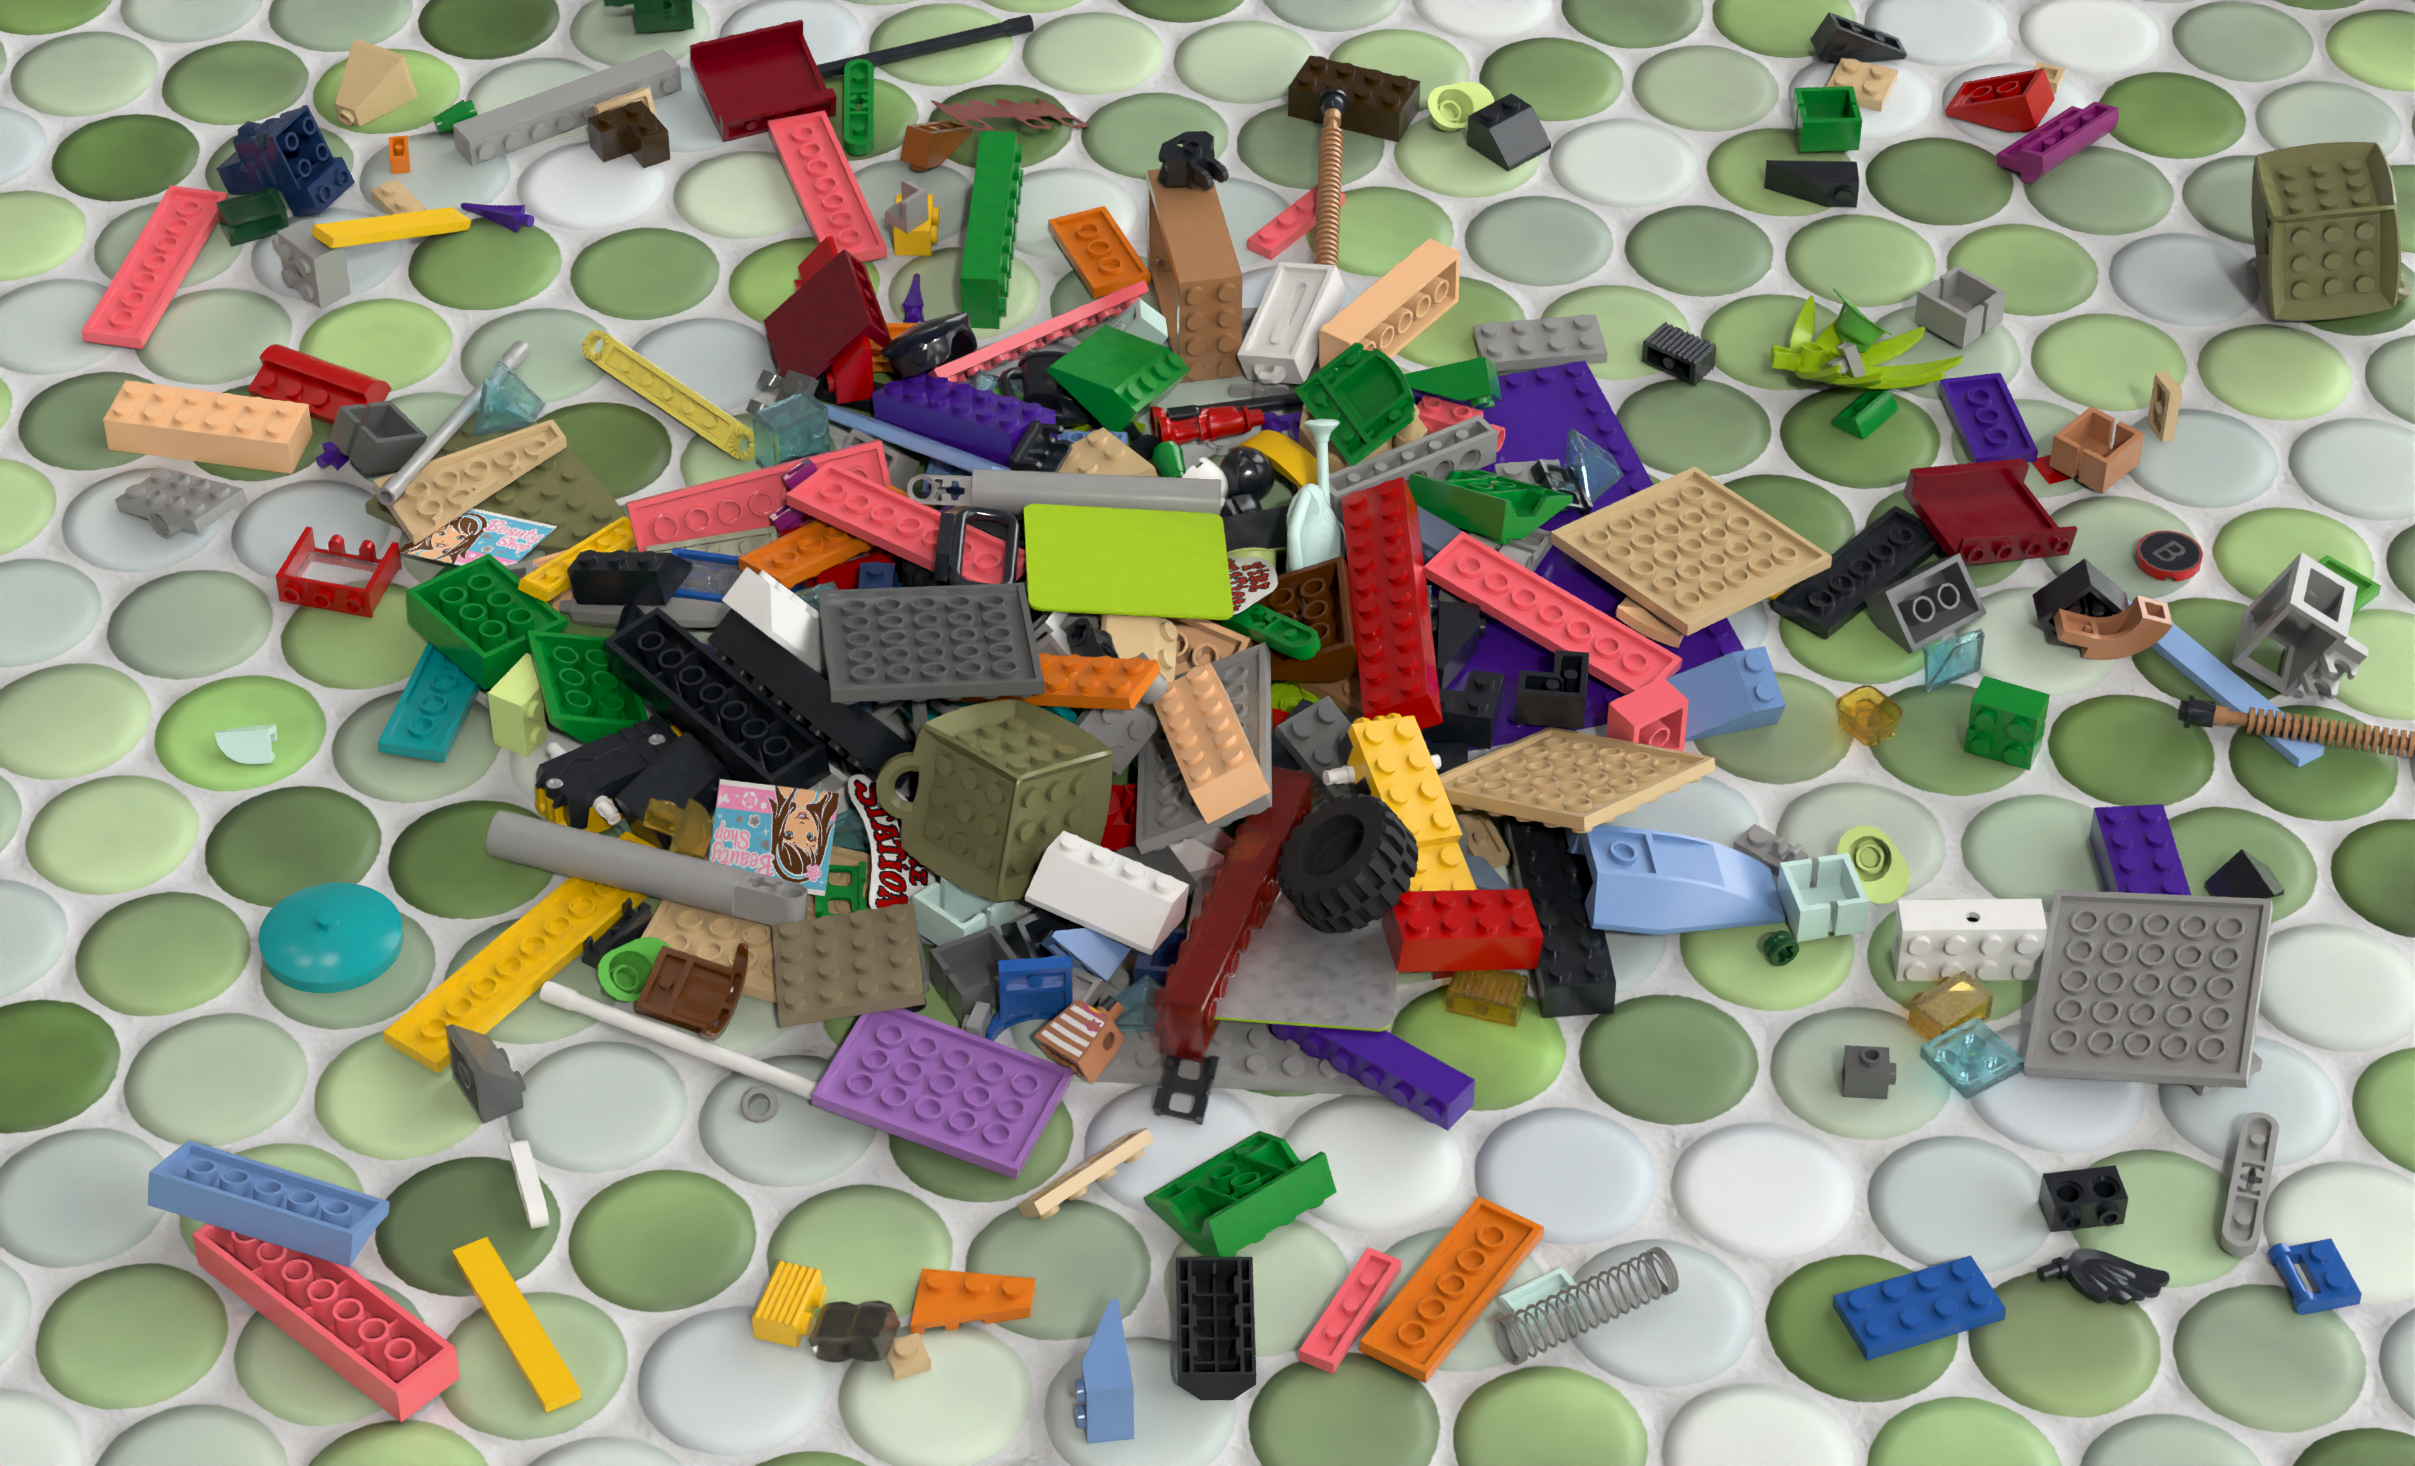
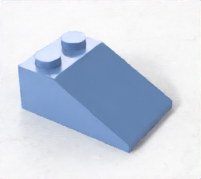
M1765 646L1732 652L1666 679L1689 700L1685 742L1777 724L1786 706Z
M1118 1298L1110 1299L1082 1360V1379L1075 1380L1077 1403H1082V1405L1075 1406L1078 1429L1085 1428L1087 1444L1134 1439L1133 1381Z

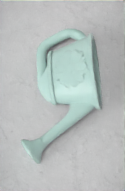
M1314 419L1303 423V426L1313 434L1317 446V485L1312 483L1303 485L1293 497L1288 509L1287 573L1339 556L1344 558L1346 554L1345 529L1331 509L1328 442L1331 432L1339 425V421L1335 419Z

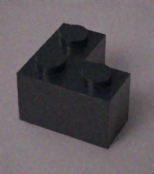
M2085 558L2032 595L2038 621L2056 636L2057 632L2053 618L2058 609L2090 617H2108L2118 614L2129 607L2126 593Z
M1555 650L1554 673L1519 670L1515 723L1584 729L1590 653Z
M1470 670L1464 692L1439 688L1443 723L1425 728L1424 740L1440 743H1467L1469 747L1492 748L1503 707L1504 674Z

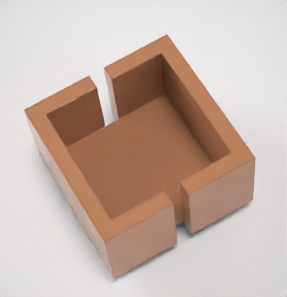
M2091 406L2054 435L2049 466L2071 478L2079 476V482L2103 494L2140 463L2144 433L2120 421L2116 425L2113 449H2111L2115 418Z

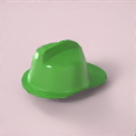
M1835 288L1833 289L1844 301L1836 321V329L1839 337L1845 343L1855 344L1859 352L1865 353L1884 333L1892 336L1891 333L1871 322Z
M644 937L633 940L605 954L598 964L597 976L602 986L600 989L602 995L607 994L613 1000L621 1003L638 1001L662 945L671 947L658 938Z

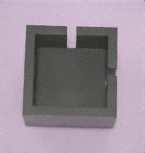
M391 401L368 403L367 407L363 404L340 406L329 439L340 449L341 453L350 456L349 459L362 473L374 475L391 471L398 472L425 443L427 435Z
M991 926L930 949V979L945 1001L948 1000V1006L962 1024L965 1015H971L976 1001L989 1003L991 1005V1015L993 1008L999 1011L998 961L1018 958L996 928Z

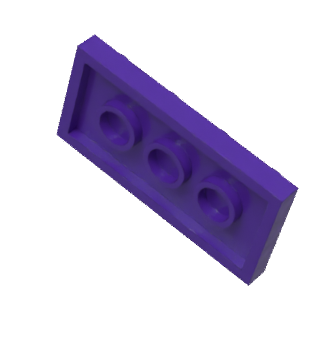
M2001 373L1948 378L1939 381L1938 390L1972 463L2024 458L2026 462L2037 461L2038 450Z

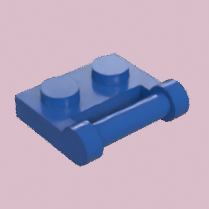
M2331 1238L2293 1246L2279 1243L2268 1250L2267 1256L2271 1264L2278 1267L2294 1297L2293 1305L2299 1314L2306 1315L2360 1304L2362 1293ZM2294 1264H2299L2313 1292L2307 1290Z

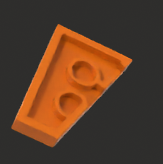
M922 1268L910 1332L911 1334L918 1332L921 1335L924 1334V1329L944 1326L946 1331L959 1329V1323L980 1320L984 1324L1029 1318L1031 1317L1036 1291V1278Z

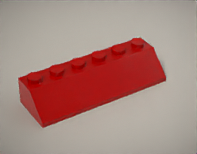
M833 236L826 237L797 267L798 279L793 280L794 292L839 254ZM866 335L823 372L827 373L825 374L828 393H834L837 404L872 399V393L874 392L872 347Z

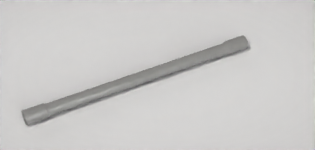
M516 341L503 354L502 359L401 469L384 483L376 494L381 504L385 506L392 505L406 490L407 485L502 381L530 354V348L525 342Z

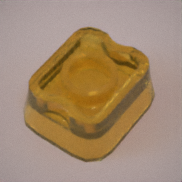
M1871 685L1857 687L1842 695L1836 701L1838 724L1865 746H1875L1882 739L1893 736L1897 732L1903 715V710L1899 705Z

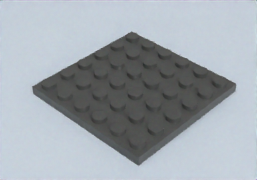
M1024 583L818 590L831 703L839 702L850 705L859 701L889 703L893 700L922 702L935 698L960 700L963 697L994 699L998 696L1011 695L1027 698L1036 694H1044V681Z

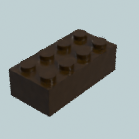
M1310 55L1288 87V116L1323 124L1321 108L1318 104L1319 95L1324 90L1336 88L1342 90L1348 97L1345 114L1341 116L1340 129L1395 142L1400 141L1419 112L1420 81L1409 79L1406 76L1384 73L1376 69L1354 66L1351 63L1329 60L1321 56Z

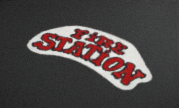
M1227 556L1234 615L1244 611L1271 593L1278 585V578L1274 566L1266 559L1251 556Z
M853 775L848 780V790L852 802L863 819L871 847L870 907L871 909L890 907L895 904L912 903L913 895L935 882V873L920 864L902 849V820L890 815L881 806L877 798L876 781L869 775ZM895 789L897 795H898L901 799H903V800H905V801H908L901 793H899V792Z

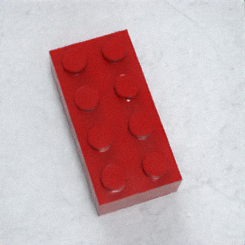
M1527 889L1407 891L1401 894L1399 897L1400 902L1394 908L1390 907L1384 912L1385 916H1383L1382 927L1396 971L1438 972L1537 968L1544 936Z

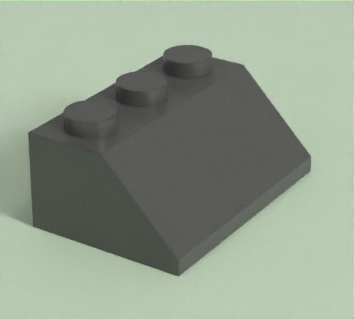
M1960 553L1938 559L1864 598L1877 629L1909 654L1987 614Z

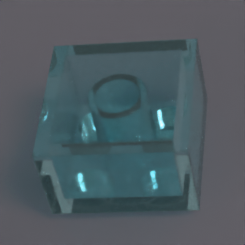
M806 389L752 414L756 464L761 469L778 465L780 461L791 456H801L812 452H830L828 408Z

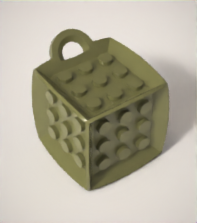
M2316 143L2258 154L2255 157L2251 208L2257 274L2265 305L2274 320L2314 321L2367 315L2393 309L2397 301H2403L2411 294L2410 285L2401 273L2400 225L2393 175L2386 156L2377 143Z
M1017 699L985 702L951 711L921 725L913 752L898 754L890 758L881 767L876 780V793L885 811L902 820L901 847L916 861L948 882L996 903L1025 899L1026 892L1046 849L1063 831L1077 835L1098 846L1101 845L1111 796L1113 752L1100 740L1082 728L1038 706ZM908 771L919 772L914 802L901 799L895 791L897 778Z

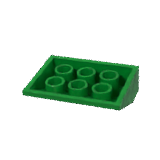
M1104 325L1049 366L1046 371L1109 431L1123 432L1146 414L1150 407L1156 406L1166 398L1191 369L1178 354L1173 353L1168 347Z
M490 553L406 590L407 622L484 690L495 686L526 653L530 654L525 637L527 630L560 633L568 626V620L549 603L518 590L520 579Z
M526 631L525 637L550 724L588 744L611 733L615 735L620 729L627 726L631 728L634 726V723L644 720V722L649 720L642 697L609 669L603 642L609 637Z

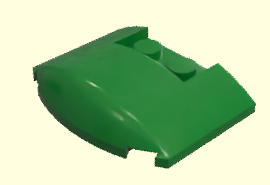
M1356 342L1294 389L1315 419H1335L1339 421V425L1331 432L1329 438L1350 466L1358 464L1410 424L1415 418L1413 393L1401 369L1376 348H1373L1372 351L1363 350V345Z

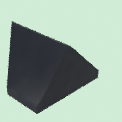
M2243 849L2237 852L2214 873L2204 885L2209 895L2216 897L2268 899L2284 895L2285 890L2267 865Z

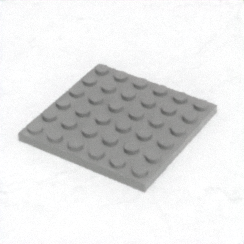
M2055 890L2024 1064L2026 1076L2247 1088L2273 912L2272 899Z

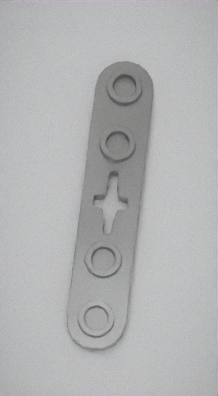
M2261 1112L2248 1114L2244 1117L2241 1124L2220 1236L2222 1248L2229 1254L2240 1257L2253 1254L2259 1244L2279 1133V1124L2276 1119ZM2248 1175H2254V1185L2251 1194L2245 1193Z

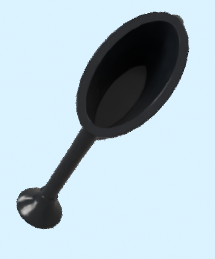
M1040 351L1027 354L1020 359L1018 367L1003 371L998 378L1001 396L1016 397L1011 381L1021 380L1023 397L1022 400H1018L1026 403H1038L1041 407L1055 410L1057 425H1083L1091 422L1094 418L1081 403L1046 371L1049 366L1067 353ZM1133 423L1124 430L1130 438L1129 448L1146 461H1149L1153 457L1154 448L1160 444V441L1154 435H1143Z

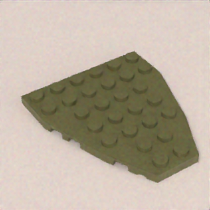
M488 401L470 416L430 461L539 423ZM567 448L556 453L473 507L474 509L557 526L533 548L544 549L545 556L568 550L622 516L626 517L624 511L597 476ZM374 495L365 503L367 514L402 529L389 509L378 501L377 495Z

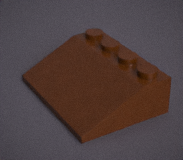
M1343 556L1278 575L1277 587L1256 603L1315 629L1318 632L1321 648L1311 659L1298 660L1268 647L1271 652V680L1334 683L1359 675L1349 569ZM1252 639L1253 646L1261 644Z

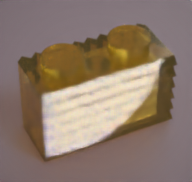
M1505 970L1455 971L1447 990L1446 1012L1517 1027L1527 1000L1528 977Z
M1962 971L1952 978L1946 976L1940 980L1936 988L1926 994L1923 992L1918 993L1912 999L1909 1005L1908 1024L1941 1049L1943 1045H1947L1954 1038L1957 1039L1959 1035L1962 1036L1964 1032L1967 1033L1969 1029H1973L1974 1026L1990 1017L1993 993L1988 991L1986 987H1983L1981 983H1977L1976 979H1972L1971 975H1967L1966 971Z

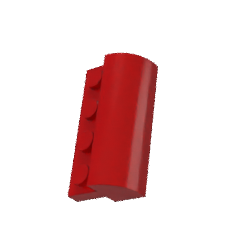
M273 344L260 355L259 359L263 365L247 389L252 397L308 404L311 418L333 425L340 406L363 404L367 407L368 403L383 402L389 394L391 387L383 380L279 344Z

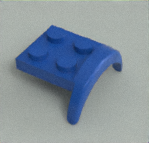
M1071 956L998 961L999 1011L991 1020L985 1038L994 1041L1004 1030L1021 1022L1030 1020L1052 1021L1073 1003Z

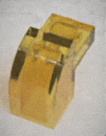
M651 798L646 809L643 826L673 836L669 851L705 860L713 834L712 821L705 808L690 798L685 810L678 808L670 801H659Z

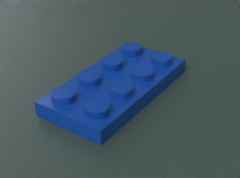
M1971 1255L1834 1295L1832 1305L1866 1361L2004 1320L2006 1308Z

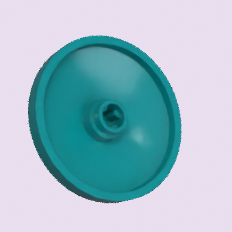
M326 883L299 890L276 904L262 922L258 942L261 959L265 968L279 982L305 992L336 993L363 986L386 972L401 952L404 932L398 909L382 893L358 884Z

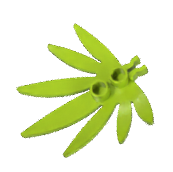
M1810 295L1795 323L1789 348L1772 344L1768 359L1772 361V368L1794 371L1799 378L1855 388L1894 389L1919 386L1943 380L1945 375L1943 371L1959 365L1963 356L1918 364L1871 367L1901 355L1923 338L1926 329L1925 326H1921L1901 335L1875 343L1865 353L1858 351L1867 374L1855 378L1847 376L1846 372L1839 374L1841 365L1828 368L1826 363L1840 357L1836 347L1844 342L1839 337L1836 329L1837 319L1823 331L1814 343L1811 342L1814 331L1815 305L1814 297Z

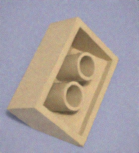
M1102 614L1101 630L1111 634L1119 658L1130 659L1137 657L1143 652L1150 660H1158L1160 672L1166 678V682L1175 681L1178 633L1177 627L1165 617ZM1140 703L1141 706L1157 715L1153 703Z

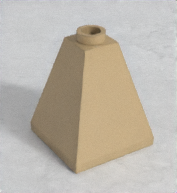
M355 39L352 42L335 106L338 111L337 118L342 124L346 126L353 124L361 127L408 103L418 95L404 55Z

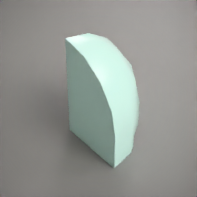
M276 724L230 728L214 733L220 749L227 757L238 763L251 765L272 763L275 759V754L272 753L271 742L277 741Z

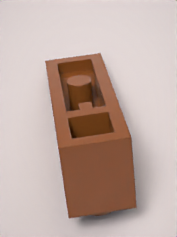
M950 120L907 125L900 161L910 163L911 169L926 172L928 168L938 167L972 134L973 129Z

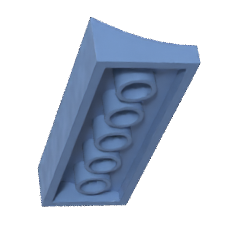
M190 1140L149 1171L147 1204L149 1206L349 1268L373 1231L389 1215L390 1201Z

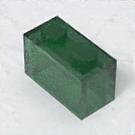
M275 187L216 202L220 228L231 247L277 235L278 231L289 226L286 205Z

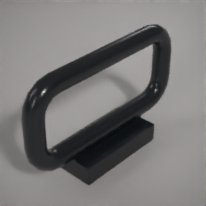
M982 507L962 509L955 515V518L952 513L941 512L933 580L947 582V577H949L951 585L990 584L969 581L962 577L966 523L971 520L1000 523L1006 527L1003 579L998 584L1016 583L1020 526L1018 520L1012 514L998 509Z

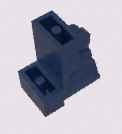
M308 105L282 113L280 118L267 119L263 123L246 121L238 128V135L233 140L236 152L216 168L229 194L282 191L294 216L320 215L355 183L343 157H333Z

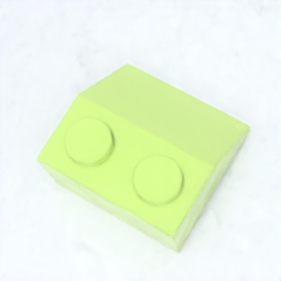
M526 653L487 694L494 744L529 757L538 746L545 742L548 730L544 714L545 705L531 655Z

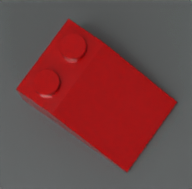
M2042 68L1964 82L1945 109V113L1950 117L2007 132L2020 130L2021 132H2030L2038 127L2054 102L2055 97L2045 69Z

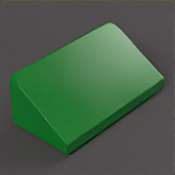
M1891 389L1866 390L1837 415L1831 423L1834 427L1860 439H1866L1898 410V406Z

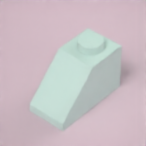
M1137 299L1107 325L1162 345L1168 338L1166 318L1141 299Z

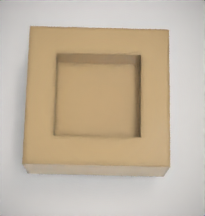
M2037 62L2033 70L2045 69L2052 92L2056 94L2064 79L2065 68Z
M918 1332L882 1342V1354L894 1381L931 1370V1359Z

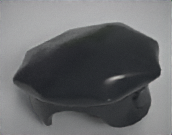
M967 312L953 313L916 324L887 343L881 350L880 357L889 362L894 372L901 379L916 376L923 372L928 374L937 367L975 352L978 345L975 334L970 328V316Z

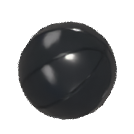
M1249 447L1235 449L1228 453L1220 464L1219 468L1224 472L1228 480L1229 490L1227 497L1229 499H1232L1233 496L1252 493L1261 501L1270 493L1274 484V468L1269 458L1260 450Z

